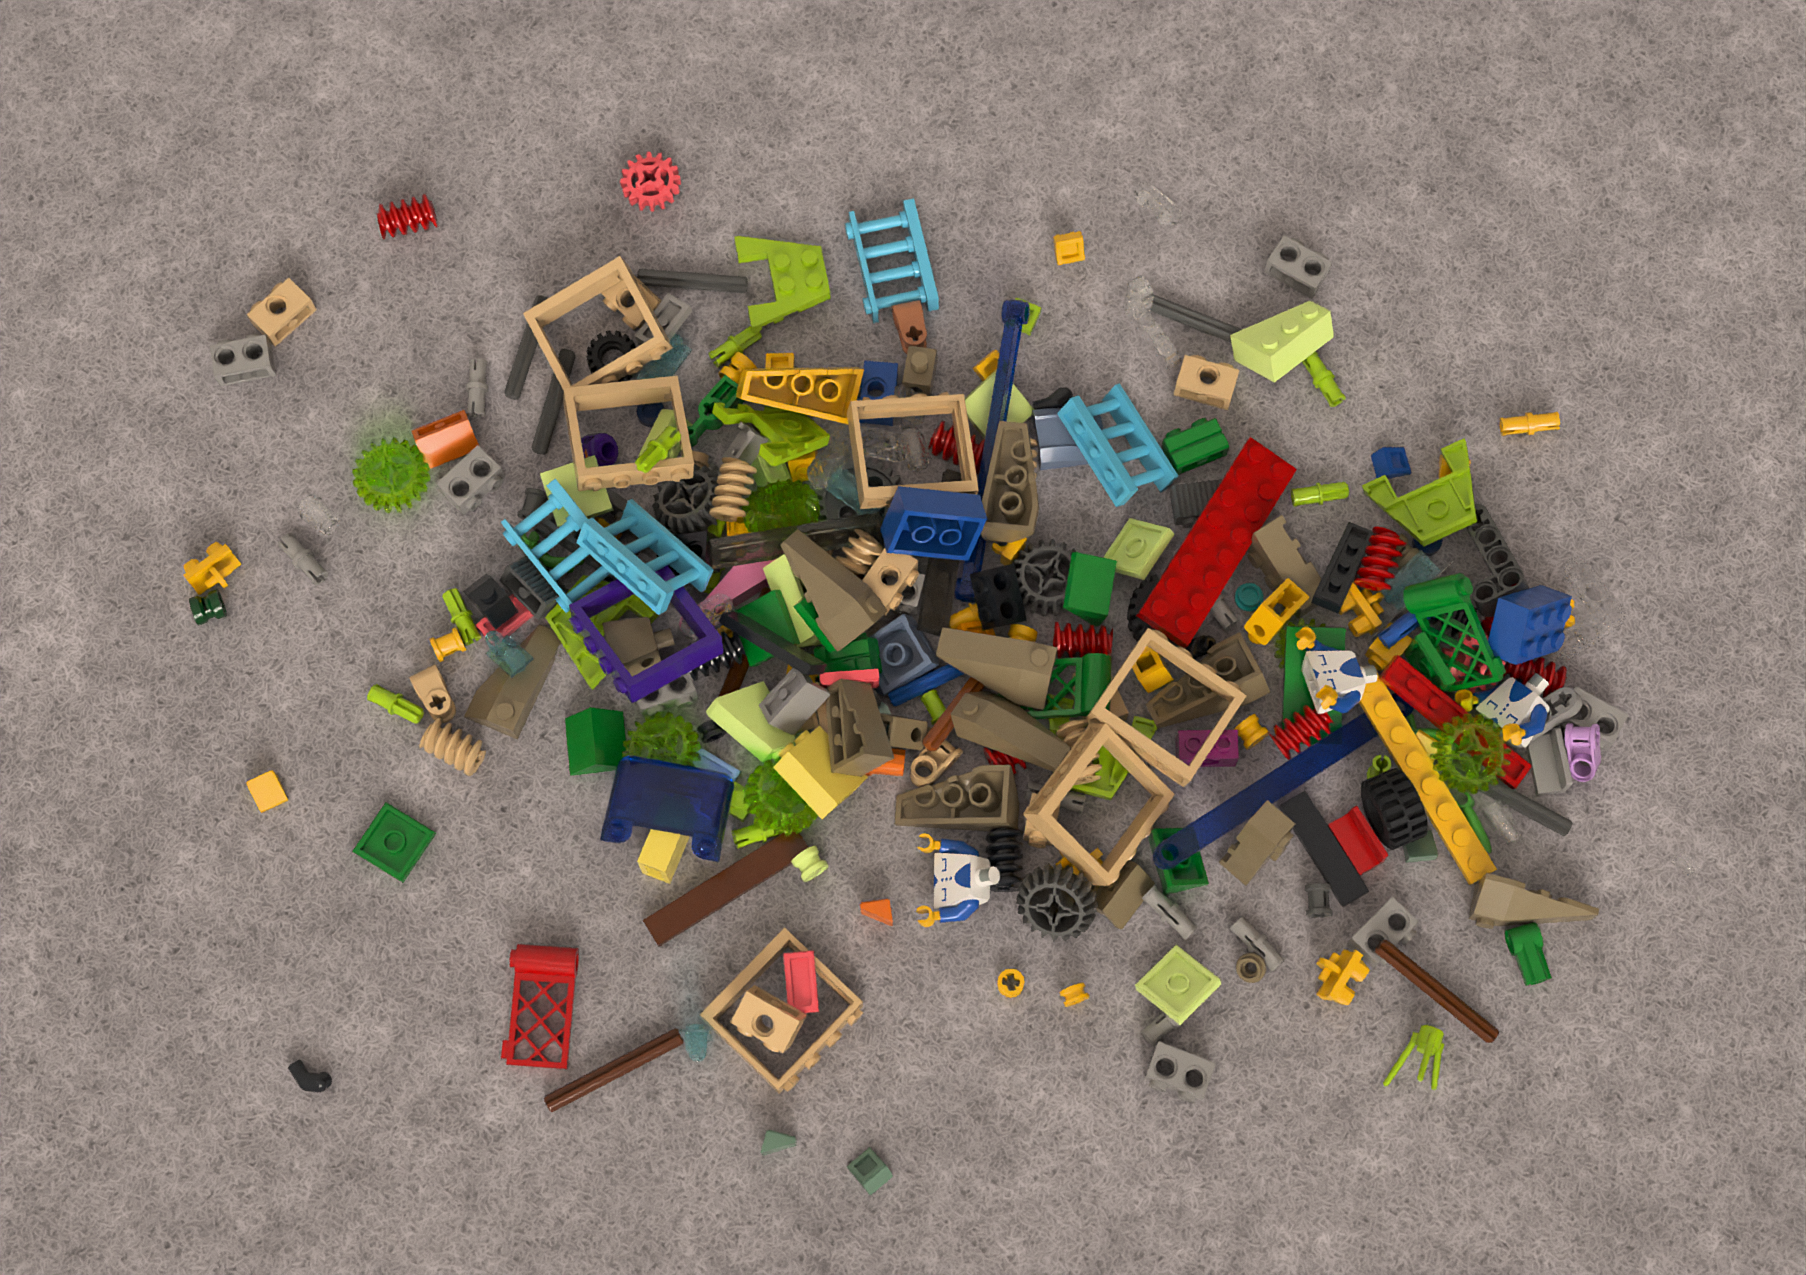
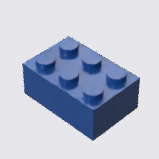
M898 486L880 529L887 553L968 561L987 521V516L980 495Z
M1539 585L1499 597L1488 639L1494 656H1500V659L1518 665L1559 651L1565 639V634L1563 633L1565 623L1572 611L1570 606L1572 596Z

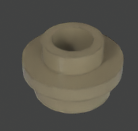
M1245 953L1238 959L1236 971L1238 976L1245 982L1255 983L1264 977L1266 963L1257 953ZM1248 962L1256 965V972L1248 969Z

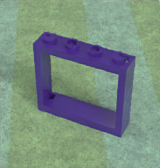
M668 566L655 572L665 582L676 577ZM617 579L569 605L571 618L568 620L572 624L574 632L582 634L584 644L589 653H596L603 672L606 675H612L617 691L622 694L625 693L631 703L724 653L722 636L683 586L674 591L670 602L699 640L633 677L592 623L590 617L634 593Z

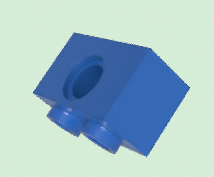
M864 360V372L860 384L861 397L858 396L857 401L862 400L863 397L875 400L896 395L898 363ZM872 390H880L883 392V394L878 397H873L869 394V392ZM894 417L860 419L859 422L893 426Z

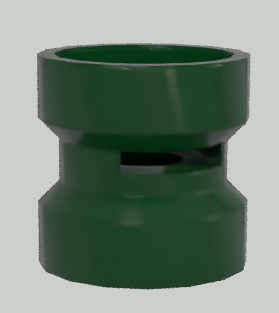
M218 589L208 592L207 596L204 597L197 595L189 598L190 608L198 626L207 623L211 618L220 619L227 616L224 601Z

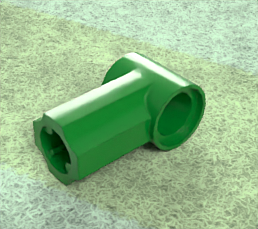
M1536 922L1505 930V940L1512 956L1516 957L1525 986L1550 980L1552 977L1542 951L1543 938Z

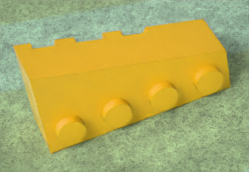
M859 367L742 369L736 397L750 402L848 424L847 410L851 401H857L864 369Z

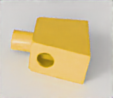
M1287 578L1258 607L1244 625L1245 630L1248 632L1249 640L1254 644L1267 645L1310 597L1293 581ZM1277 603L1285 607L1280 615L1274 611Z

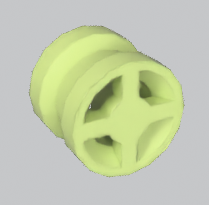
M816 846L805 849L791 861L793 866L801 871V878L804 882L812 880L829 867L826 860H821L819 857V850Z

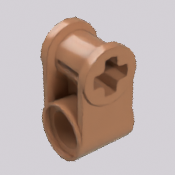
M920 300L892 305L893 319L904 353L907 354L909 346L927 348V331Z

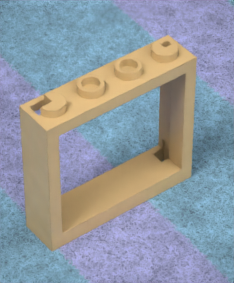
M621 256L523 313L562 389L618 382L619 379L626 375L636 374L648 362L661 359L662 354L673 348L629 265ZM624 280L654 337L572 385L542 327Z
M678 376L563 388V404L578 491L593 490L594 492L603 488H626L637 484L654 485L658 482L672 480L680 482L681 479L693 478L694 460ZM672 401L677 432L679 431L681 434L679 443L682 457L660 460L648 473L638 471L635 462L585 467L577 411Z
M944 392L938 396H927L920 393L907 398L890 395L875 400L863 397L860 401L850 402L847 410V419L860 509L890 507L898 486L977 495L979 488L964 394L948 395V392ZM952 414L962 481L881 487L868 486L860 419Z
M1147 628L1085 720L1091 724L1106 723L1137 756L1184 787L1191 781L1247 695L1241 692V688L1236 683L1229 680L1225 681L1216 675L1217 672L1214 668L1204 663L1200 664L1193 659L1192 654L1183 647H1176L1168 642V638L1158 630L1152 631L1150 628ZM1146 646L1230 702L1189 765L1105 709Z
M1096 723L1088 725L1023 815L1081 873L1083 872V875L1093 885L1109 886L1119 878L1120 870L1127 861L1134 857L1137 852V846L1142 839L1151 833L1153 824L1159 816L1167 811L1169 802L1175 794L1106 723ZM1104 746L1151 794V797L1102 865H1100L1051 815L1100 748Z
M785 927L700 1014L702 1020L779 1094L784 1089L789 1092L800 1080L797 1075L805 1067L810 1070L821 1058L818 1053L826 1045L831 1048L842 1036L839 1031L847 1023L852 1026L863 1014L860 1010L863 1007V1001L815 957L816 974L849 1006L779 1079L718 1021L788 947L793 952L809 951Z

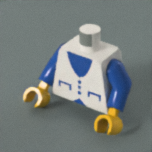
M1305 626L1295 633V636L1300 639L1297 641L1298 649L1307 650L1301 670L1317 713L1322 714L1335 710L1345 714L1362 699L1366 683L1377 681L1375 666L1360 667L1354 652L1341 651L1322 644L1316 640L1314 631L1309 627Z
M1537 673L1531 677L1525 686L1511 677L1504 683L1489 690L1473 694L1466 689L1458 690L1455 693V702L1460 704L1467 712H1470L1474 705L1476 710L1489 723L1502 731L1504 741L1511 739L1513 745H1522L1526 748L1534 735L1544 731L1550 707L1540 695L1549 683Z
M929 834L919 835L920 838L930 840V845L927 848L917 847L920 851L931 853L934 849L939 850V853H934V910L938 911H932L928 906L918 907L916 909L918 914L929 913L927 919L918 920L919 924L923 927H930L934 924L935 920H940V923L966 920L978 909L980 904L988 902L990 898V885H995L1000 880L998 869L990 867L988 859L980 857L978 850L963 841L941 838V841H936Z

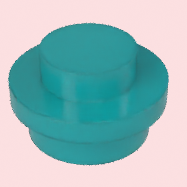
M1253 583L1240 585L1234 595L1236 605L1241 610L1247 612L1257 610L1264 599L1261 588Z

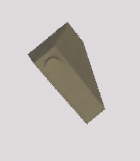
M999 421L982 498L987 516V521L981 532L984 540L1012 543L1034 534L1039 512V501L1027 423Z
M800 530L794 531L780 544L794 575L802 579L807 590L804 593L807 603L812 602L819 617L815 620L820 630L837 652L875 624L888 611L882 604L881 599L876 596L866 583Z
M540 624L477 689L464 717L515 739L519 738L562 646L553 629Z
M942 627L936 651L937 658L962 673L971 676L985 687L996 691L1016 705L1044 711L1057 655V647L1026 640Z
M1240 632L1213 645L1206 651L1208 655L1199 662L1200 664L1204 663L1216 670V675L1225 681L1229 680L1236 683L1241 688V692L1247 696L1240 707L1271 693L1262 671ZM1186 673L1177 682L1169 683L1146 703V706L1157 728H1162L1225 711L1230 702Z
M988 691L965 693L950 713L958 737L1053 772L1071 750L1070 746L1020 706L1010 702L1003 696Z
M981 765L973 768L971 772L959 776L953 775L943 782L934 785L928 784L896 797V826L989 832L991 829L996 828L1018 829L1019 798L1011 765Z
M1486 873L1475 885L1468 919L1476 921L1475 924L1479 927L1492 929L1494 926L1525 925L1532 922L1541 924L1592 920L1598 915L1599 909L1569 898L1554 900L1549 891L1543 889L1528 891L1525 890L1526 883Z

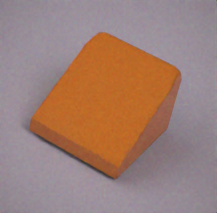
M890 899L861 902V914L893 926Z

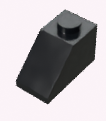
M488 574L482 576L463 591L495 629L518 613L509 596Z

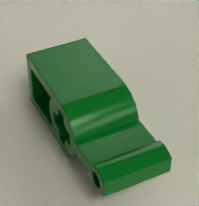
M724 375L698 406L699 418L692 426L687 427L691 447L697 445L699 437L707 429L717 430L724 425L712 413L714 403H725V408L737 409L738 404L745 402V400L736 397L738 384L728 376Z

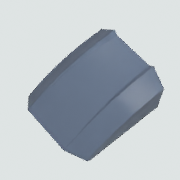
M1062 408L1032 410V424L1038 441L1040 471L1088 464L1057 414ZM1094 416L1093 418L1099 428L1103 430L1101 416Z
M902 614L869 636L878 640L882 673H879V687L875 688V690L882 696L916 680L940 665L939 659L936 657V653L922 631L921 626L910 615Z

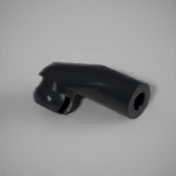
M1066 387L1058 388L1047 398L1033 401L1034 410L1062 408L1073 397L1072 391Z
M1203 635L1192 639L1185 649L1196 660V658L1206 655V651L1216 644V640L1212 636Z
M301 1060L295 1061L288 1067L297 1084L304 1091L320 1093L332 1084V1077L329 1073H309Z

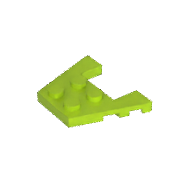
M734 236L738 263L768 260L776 302L748 306L752 333L762 330V326L771 322L776 324L784 320V316L795 311L800 313L831 299L821 246Z
M720 402L714 403L712 413L725 425L739 424L741 421L752 423L760 430L761 435L768 437L772 441L771 443L760 444L758 453L772 467L825 447L829 442L830 435L806 414L772 406H764L763 411L754 410L746 404H738L737 409L725 408V403Z
M1465 438L1441 448L1442 456L1452 473L1401 497L1396 496L1386 475L1362 485L1365 495L1422 546L1431 544L1477 522L1468 448Z
M583 575L568 592H570L588 576ZM602 580L581 598L604 587L609 582ZM633 594L590 617V620L600 634L604 636L602 623L617 621L627 609L640 618H650L651 624L659 615ZM557 603L545 618L589 687L594 689L606 674L601 669L598 658L587 650L582 634L574 632L573 626L568 620L571 618L570 610L565 613Z
M1049 694V696H1050L1052 699L1056 696V695ZM1063 697L1058 705L1062 709H1072L1074 700ZM1134 716L1132 727L1151 740L1158 730L1154 720ZM1070 717L1049 718V730L1056 735V732L1059 730L1058 727L1069 722ZM1102 746L1097 752L1100 757L1092 761L1093 764L1102 765V769L1095 772V775L1101 776V779L1086 784L1073 785L1070 790L1111 801L1129 772Z

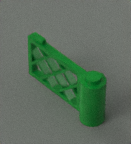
M1462 573L1408 585L1403 592L1407 610L1411 614H1415L1422 632L1426 633L1445 664H1448V669L1451 670L1454 667L1467 674L1463 681L1455 682L1448 693L1499 682L1503 679V674L1506 672L1500 656H1494L1470 600V595L1473 592L1472 583ZM1465 610L1468 618L1467 625L1452 618L1454 611ZM1434 616L1443 621L1444 624L1441 631L1431 627L1427 618ZM1448 624L1463 632L1459 641L1444 634ZM1466 635L1478 641L1480 646L1478 651L1463 644ZM1441 641L1456 648L1452 657L1441 652L1439 647ZM1459 651L1474 658L1470 667L1455 660ZM1478 661L1489 667L1490 675L1485 676L1474 670Z
M1090 653L1082 657L1055 659L1054 667L1057 668L1052 672L1050 684L1057 678L1065 687L1053 699L1047 694V699L1050 703L1044 708V711H1035L1033 708L1025 706L1020 707L1023 710L1028 708L1030 711L1027 713L1035 719L1087 717L1111 681V656L1101 653ZM1067 666H1076V675L1067 684L1059 674ZM1070 691L1075 696L1074 709H1062L1058 703ZM1111 699L1105 707L1108 711H1110Z

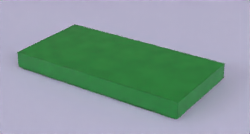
M1285 626L1282 729H1285L1283 719L1287 718L1291 722H1295L1293 717L1295 711L1305 716L1303 711L1304 705L1314 710L1313 700L1301 670L1307 650L1298 649L1297 641L1300 639L1295 636V633L1305 626ZM1306 626L1314 631L1316 640L1322 644L1345 651V627ZM1335 710L1327 712L1333 723H1330L1331 734L1321 729L1320 741L1313 736L1310 737L1312 745H1341L1342 713Z

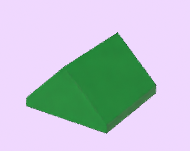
M1072 552L1063 608L1095 627L1100 626L1108 616L1117 561Z
M590 707L565 718L570 776L629 769L623 711Z
M1193 827L1155 828L1151 830L1148 840L1164 895L1209 884Z

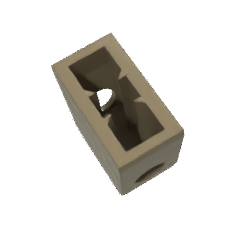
M917 346L908 347L901 398L911 397L920 393L927 396L932 395L938 361L937 350ZM913 387H918V388L922 389L923 391H922V392H914V391H912V390H910V389L913 388Z
M648 617L602 623L607 643L632 677L661 661L658 649L675 645L671 628L653 632L650 618Z
M880 713L885 730L887 725H889L887 736L892 747L923 750L924 745L922 741L931 730V727H928L927 721Z

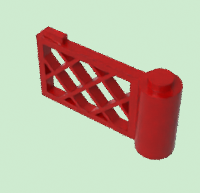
M517 944L516 950H511L509 965L515 969L509 1040H503L501 1058L507 1059L506 1065L568 1069L575 984L579 964L578 948ZM522 981H534L541 990L528 1002L520 994ZM539 982H548L549 984L544 988ZM556 983L568 984L567 997L557 1004L547 991ZM544 994L555 1007L541 1018L531 1005ZM521 1000L525 1005L519 1009V1003ZM565 1003H566V1014H565V1012L561 1009V1007H562ZM528 1008L538 1022L524 1032L518 1025V1016ZM558 1010L565 1018V1025L559 1032L554 1034L544 1021ZM542 1025L552 1038L538 1049L528 1035ZM518 1030L521 1033V1036L516 1040ZM564 1033L562 1044L558 1037ZM526 1039L535 1052L526 1060L514 1059L515 1046ZM554 1041L562 1049L561 1062H549L542 1054V1051ZM539 1055L543 1061H534L533 1059Z

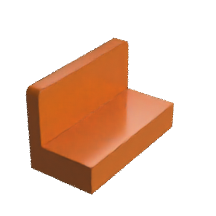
M465 410L412 430L414 440L427 469L470 453L477 445L479 446Z

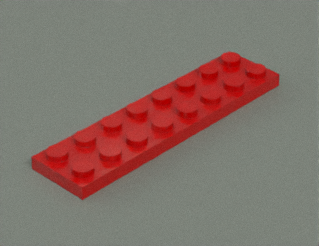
M1249 437L1136 616L1154 629L1162 632L1179 646L1186 648L1250 547L1254 532L1261 529L1297 469Z

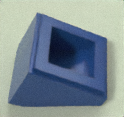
M1382 447L1371 455L1377 478L1386 475L1387 479L1412 473L1404 447Z

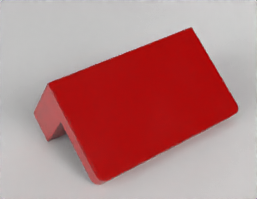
M1357 805L1352 807L1347 814L1327 825L1359 876L1382 864L1388 857V853Z

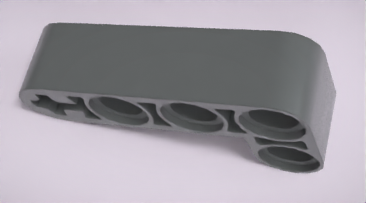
M1475 504L1477 522L1466 528L1492 575L1474 584L1471 596L1478 612L1482 616L1493 617L1499 597L1529 589V585L1487 508L1484 505ZM1482 523L1483 526L1478 528L1477 524Z

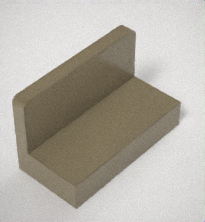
M1130 860L1127 861L1120 870L1119 878L1109 886L1096 885L1093 889L1096 891L1097 896L1095 900L1098 902L1096 912L1105 915L1116 928L1123 929L1144 901L1142 897L1155 885V882L1139 864Z

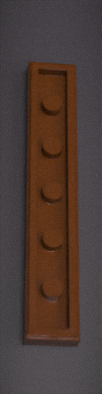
M794 826L645 918L643 922L658 947L790 866L792 859L809 847Z

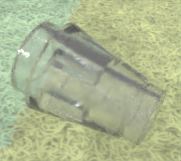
M1498 799L1481 811L1484 816L1482 820L1507 845L1522 836L1508 804H1504L1501 799Z

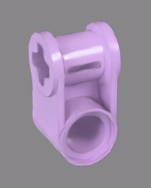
M1567 723L1565 728V747L1567 749L1571 776L1577 781L1587 782L1594 777L1601 763L1600 727L1598 724H1592L1591 727H1582ZM1580 761H1585L1590 766H1584Z

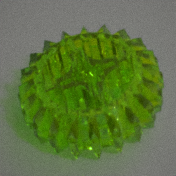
M393 437L391 443L388 444L386 439L382 438L380 446H376L375 443L371 442L372 450L369 452L362 449L361 453L364 459L356 458L355 463L359 468L352 469V474L356 477L353 480V485L355 488H358L356 493L360 498L364 497L363 501L367 506L373 504V508L376 511L384 507L385 512L390 514L392 506H395L397 512L401 513V505L405 503L408 508L412 509L413 505L410 500L414 498L416 501H421L422 498L418 491L427 492L428 488L424 483L430 482V475L426 473L430 471V466L424 462L426 459L424 453H419V449L415 444L410 447L408 440L405 439L399 444L398 439ZM392 457L406 459L411 464L395 463ZM382 461L381 466H380L379 468L373 470V468H374L379 462ZM390 466H391V468H392V470H393V472H394V473H393V477H392L393 484L391 483V481H390V479H389V477H390V474H389V473H391V471H390ZM410 480L409 483L403 489H401L402 484L405 481ZM371 486L388 487L391 493L378 492Z
M790 478L783 482L779 479L775 483L767 482V485L764 487L757 486V491H752L751 495L745 499L749 501V505L742 507V510L747 513L743 520L748 532L752 533L753 538L760 537L761 541L770 539L772 543L777 540L784 541L797 529L806 535V530L814 529V524L818 522L820 515V504L814 489H810L809 484H802L801 480L792 482Z
M656 711L655 719L645 715V723L641 724L635 721L636 731L627 730L631 740L623 741V746L627 749L622 752V757L627 760L624 766L628 771H631L630 776L634 780L639 779L638 782L644 787L649 783L651 789L656 790L660 784L664 790H667L669 781H672L674 786L678 787V779L680 777L689 780L686 772L688 770L696 771L697 767L693 761L701 760V756L697 753V751L702 749L700 742L697 741L699 734L693 730V725L690 722H685L681 715L674 718L673 713L669 711L664 718L658 711ZM679 735L683 739L681 755L675 750L677 745L676 739ZM643 746L649 751L645 766L641 763ZM664 747H666L668 752L664 751L661 753L659 751L658 754L655 749L660 750L662 748L664 750ZM672 764L671 766L662 769L665 765Z
M1464 714L1463 719L1460 716H1454L1452 718L1453 724L1449 722L1443 723L1445 732L1437 731L1435 733L1440 742H1432L1430 744L1431 747L1438 748L1437 754H1431L1430 758L1436 759L1439 762L1433 766V770L1443 771L1439 776V780H1448V788L1454 789L1457 787L1459 793H1466L1469 790L1470 794H1477L1479 789L1486 792L1489 790V784H1499L1496 775L1505 776L1506 772L1501 767L1511 763L1509 760L1504 759V754L1511 753V749L1503 748V744L1507 743V741H1504L1503 737H1499L1502 728L1500 726L1493 728L1494 720L1486 719L1484 721L1483 715L1476 714L1474 718L1471 714ZM1475 731L1484 736L1489 748H1484L1480 744L1479 737L1475 736ZM1463 732V736L1460 737L1459 746L1451 750L1453 742ZM1468 750L1481 752V754H1474V757L1460 756L1462 753H1467ZM1490 757L1488 765L1485 768V770L1481 774H1478V772L1481 771V764L1483 760ZM1452 760H1458L1462 764L1463 771H1466V777L1462 776L1455 769Z
M779 757L774 763L768 759L763 766H757L753 773L749 775L747 784L743 789V793L746 794L743 804L749 805L747 814L756 815L754 824L760 821L764 824L763 831L770 827L773 828L774 835H777L783 830L787 837L791 835L792 831L798 835L804 828L811 827L813 821L818 818V815L773 768L781 759ZM774 781L773 787H769L768 790H762L763 784ZM798 804H804L802 811L792 813L793 807H796Z

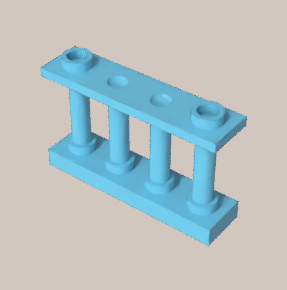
M914 198L904 200L903 211L899 212V215L857 223L855 212H849V222L845 223L848 240L853 239L867 295V298H863L866 315L871 314L873 323L879 322L878 309L892 307V305L920 300V303L926 302L928 312L938 310L939 297ZM898 226L908 229L909 236L905 237V240L863 248L860 234ZM903 251L913 252L915 261H912L911 265L869 273L866 259ZM909 276L920 278L921 286L917 287L918 290L875 299L872 284Z
M1120 383L1116 384L1108 392L1101 403L1086 407L1080 396L1070 398L1057 413L1116 507L1124 505L1138 491V486L1154 482L1158 490L1163 492L1179 476ZM1109 412L1117 425L1101 430L1093 417ZM1124 435L1132 448L1115 453L1108 440ZM1139 458L1147 472L1130 477L1122 463Z
M554 479L546 485L551 491V494L548 496L549 500L514 528L506 519L500 523L506 529L502 533L512 546L516 544L520 546L559 595L555 600L567 613L570 610V604L580 599L608 575H613L605 567L601 566L566 594L557 583V580L587 557L589 553L580 546L550 571L539 560L541 556L571 532L580 530L584 521L588 520L561 484ZM564 507L569 514L565 518L567 521L533 549H530L521 536L556 508L560 510Z
M633 499L627 501L621 520L605 528L593 518L584 521L576 542L658 615L667 611L673 593L678 588L691 583L701 593L704 592L713 572V569ZM629 529L639 539L624 546L614 536ZM649 547L659 555V557L644 563L635 553ZM670 565L680 575L665 582L655 572Z

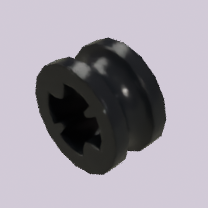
M712 719L704 722L697 728L698 733L703 735L701 738L703 743L715 741L727 733Z

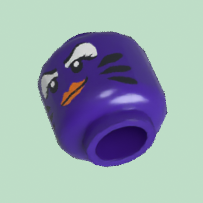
M594 433L581 438L584 458L595 455L598 466H608L616 463L619 455L618 445L612 436L607 433Z

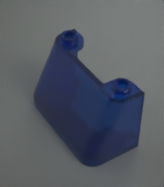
M638 756L623 757L615 771L600 840L612 843L626 842L631 837L633 826L691 836L693 837L692 851L697 857L719 862L729 822L734 781L728 774L719 771Z

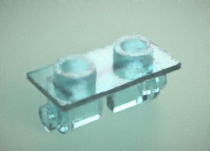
M675 334L670 340L673 348L662 354L661 359L648 362L636 379L673 376L692 349L683 344L684 339L681 336Z
M839 468L837 472H833L826 490L854 509L859 515L873 522L878 511L882 508L860 509L856 476L849 472L848 469L843 470Z
M1420 550L1395 574L1394 579H1390L1387 582L1391 586V590H1381L1380 592L1384 595V600L1389 605L1393 604L1400 611L1405 606L1403 598L1405 587L1432 580L1441 570Z
M489 631L486 634L485 642L490 650L485 654L511 678L523 671L534 660L510 636L503 637L498 631Z
M688 1024L686 1029H679V1034L685 1041V1049L689 1053V1057L695 1062L704 1060L707 1055V1041H714L710 1029H705V1025Z

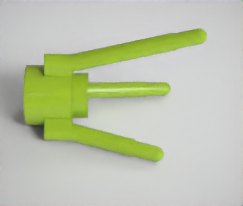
M1422 1025L1419 1033L1413 1032L1410 1042L1388 1073L1383 1085L1388 1086L1415 1045H1418L1416 1050L1424 1055L1417 1080H1423L1430 1056H1434L1431 1088L1436 1090L1441 1054L1445 1045L1442 1043L1444 1032L1429 1025Z

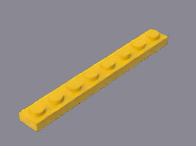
M1377 672V681L1366 683L1359 704L1398 768L1413 783L1422 801L1425 813L1468 884L1471 885L1480 880L1486 873L1490 874L1497 870L1387 687L1378 679L1379 674Z

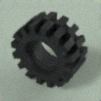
M611 330L606 331L607 336L604 337L601 333L598 334V340L592 339L590 342L591 347L587 348L588 356L586 357L591 373L606 366L602 362V357L607 351L615 349L624 355L636 348L634 341H630L627 334L621 336L620 331H615V335L611 334ZM626 375L618 381L622 382L625 378L630 380L633 377L632 375Z

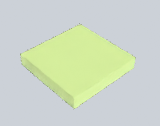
M997 368L965 397L968 420L981 436L986 439L990 447L992 446V449L994 448L999 421L1024 423L1032 415V410H1034L1001 368Z
M595 455L584 458L586 468L599 467ZM573 463L540 473L547 497L551 494V491L546 485L556 479L588 519L613 511L606 488L594 492L593 490L578 491ZM564 507L560 510L556 508L552 511L557 527H560L567 521L565 518L569 514Z
M1129 518L1103 558L1117 561L1116 573L1145 580L1175 534L1170 528Z
M1175 945L1135 984V987L1139 993L1181 1025L1221 985V979L1179 946Z

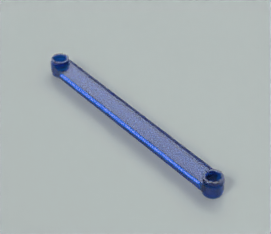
M1005 300L1002 305L1001 318L1004 323L978 478L979 491L977 495H980L981 500L984 494L999 421H1007L1022 326L1026 325L1029 319V303L1023 302V300ZM981 534L969 560L964 561L962 577H958L955 584V599L961 600V602H976L970 574L982 571L987 540H984Z
M1396 693L1392 694L1391 696L1395 701L1401 702L1404 705L1405 711L1401 710L1406 719L1413 712L1414 708ZM1365 712L1162 841L1153 852L1155 865L1165 870L1176 867L1249 820L1267 800L1274 804L1378 737V733ZM1166 849L1170 851L1173 855V861L1166 860L1161 850Z

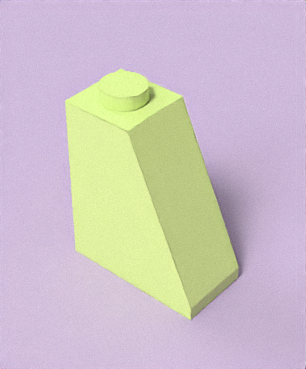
M764 681L715 698L706 710L708 717L761 762L770 759L779 761L781 757L778 754L789 743L794 745L796 738L794 735L768 724L759 707V704L770 693Z

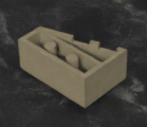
M1283 515L1254 532L1251 539L1252 543L1247 550L1249 553L1247 556L1250 563L1256 569L1260 568L1265 574V582L1272 591H1275L1289 578L1310 597L1295 614L1297 619L1318 607V605L1311 603L1321 581V577L1312 562L1307 563L1297 550L1301 546L1297 538L1291 541L1282 526L1287 522Z
M840 679L826 687L825 689L830 693V696L826 699L831 772L861 777L894 759L871 684Z
M1267 800L1246 823L1236 838L1238 840L1236 844H1232L1229 847L1227 854L1219 863L1246 886L1270 859L1275 862L1284 853L1290 840L1294 837L1291 831L1295 823Z

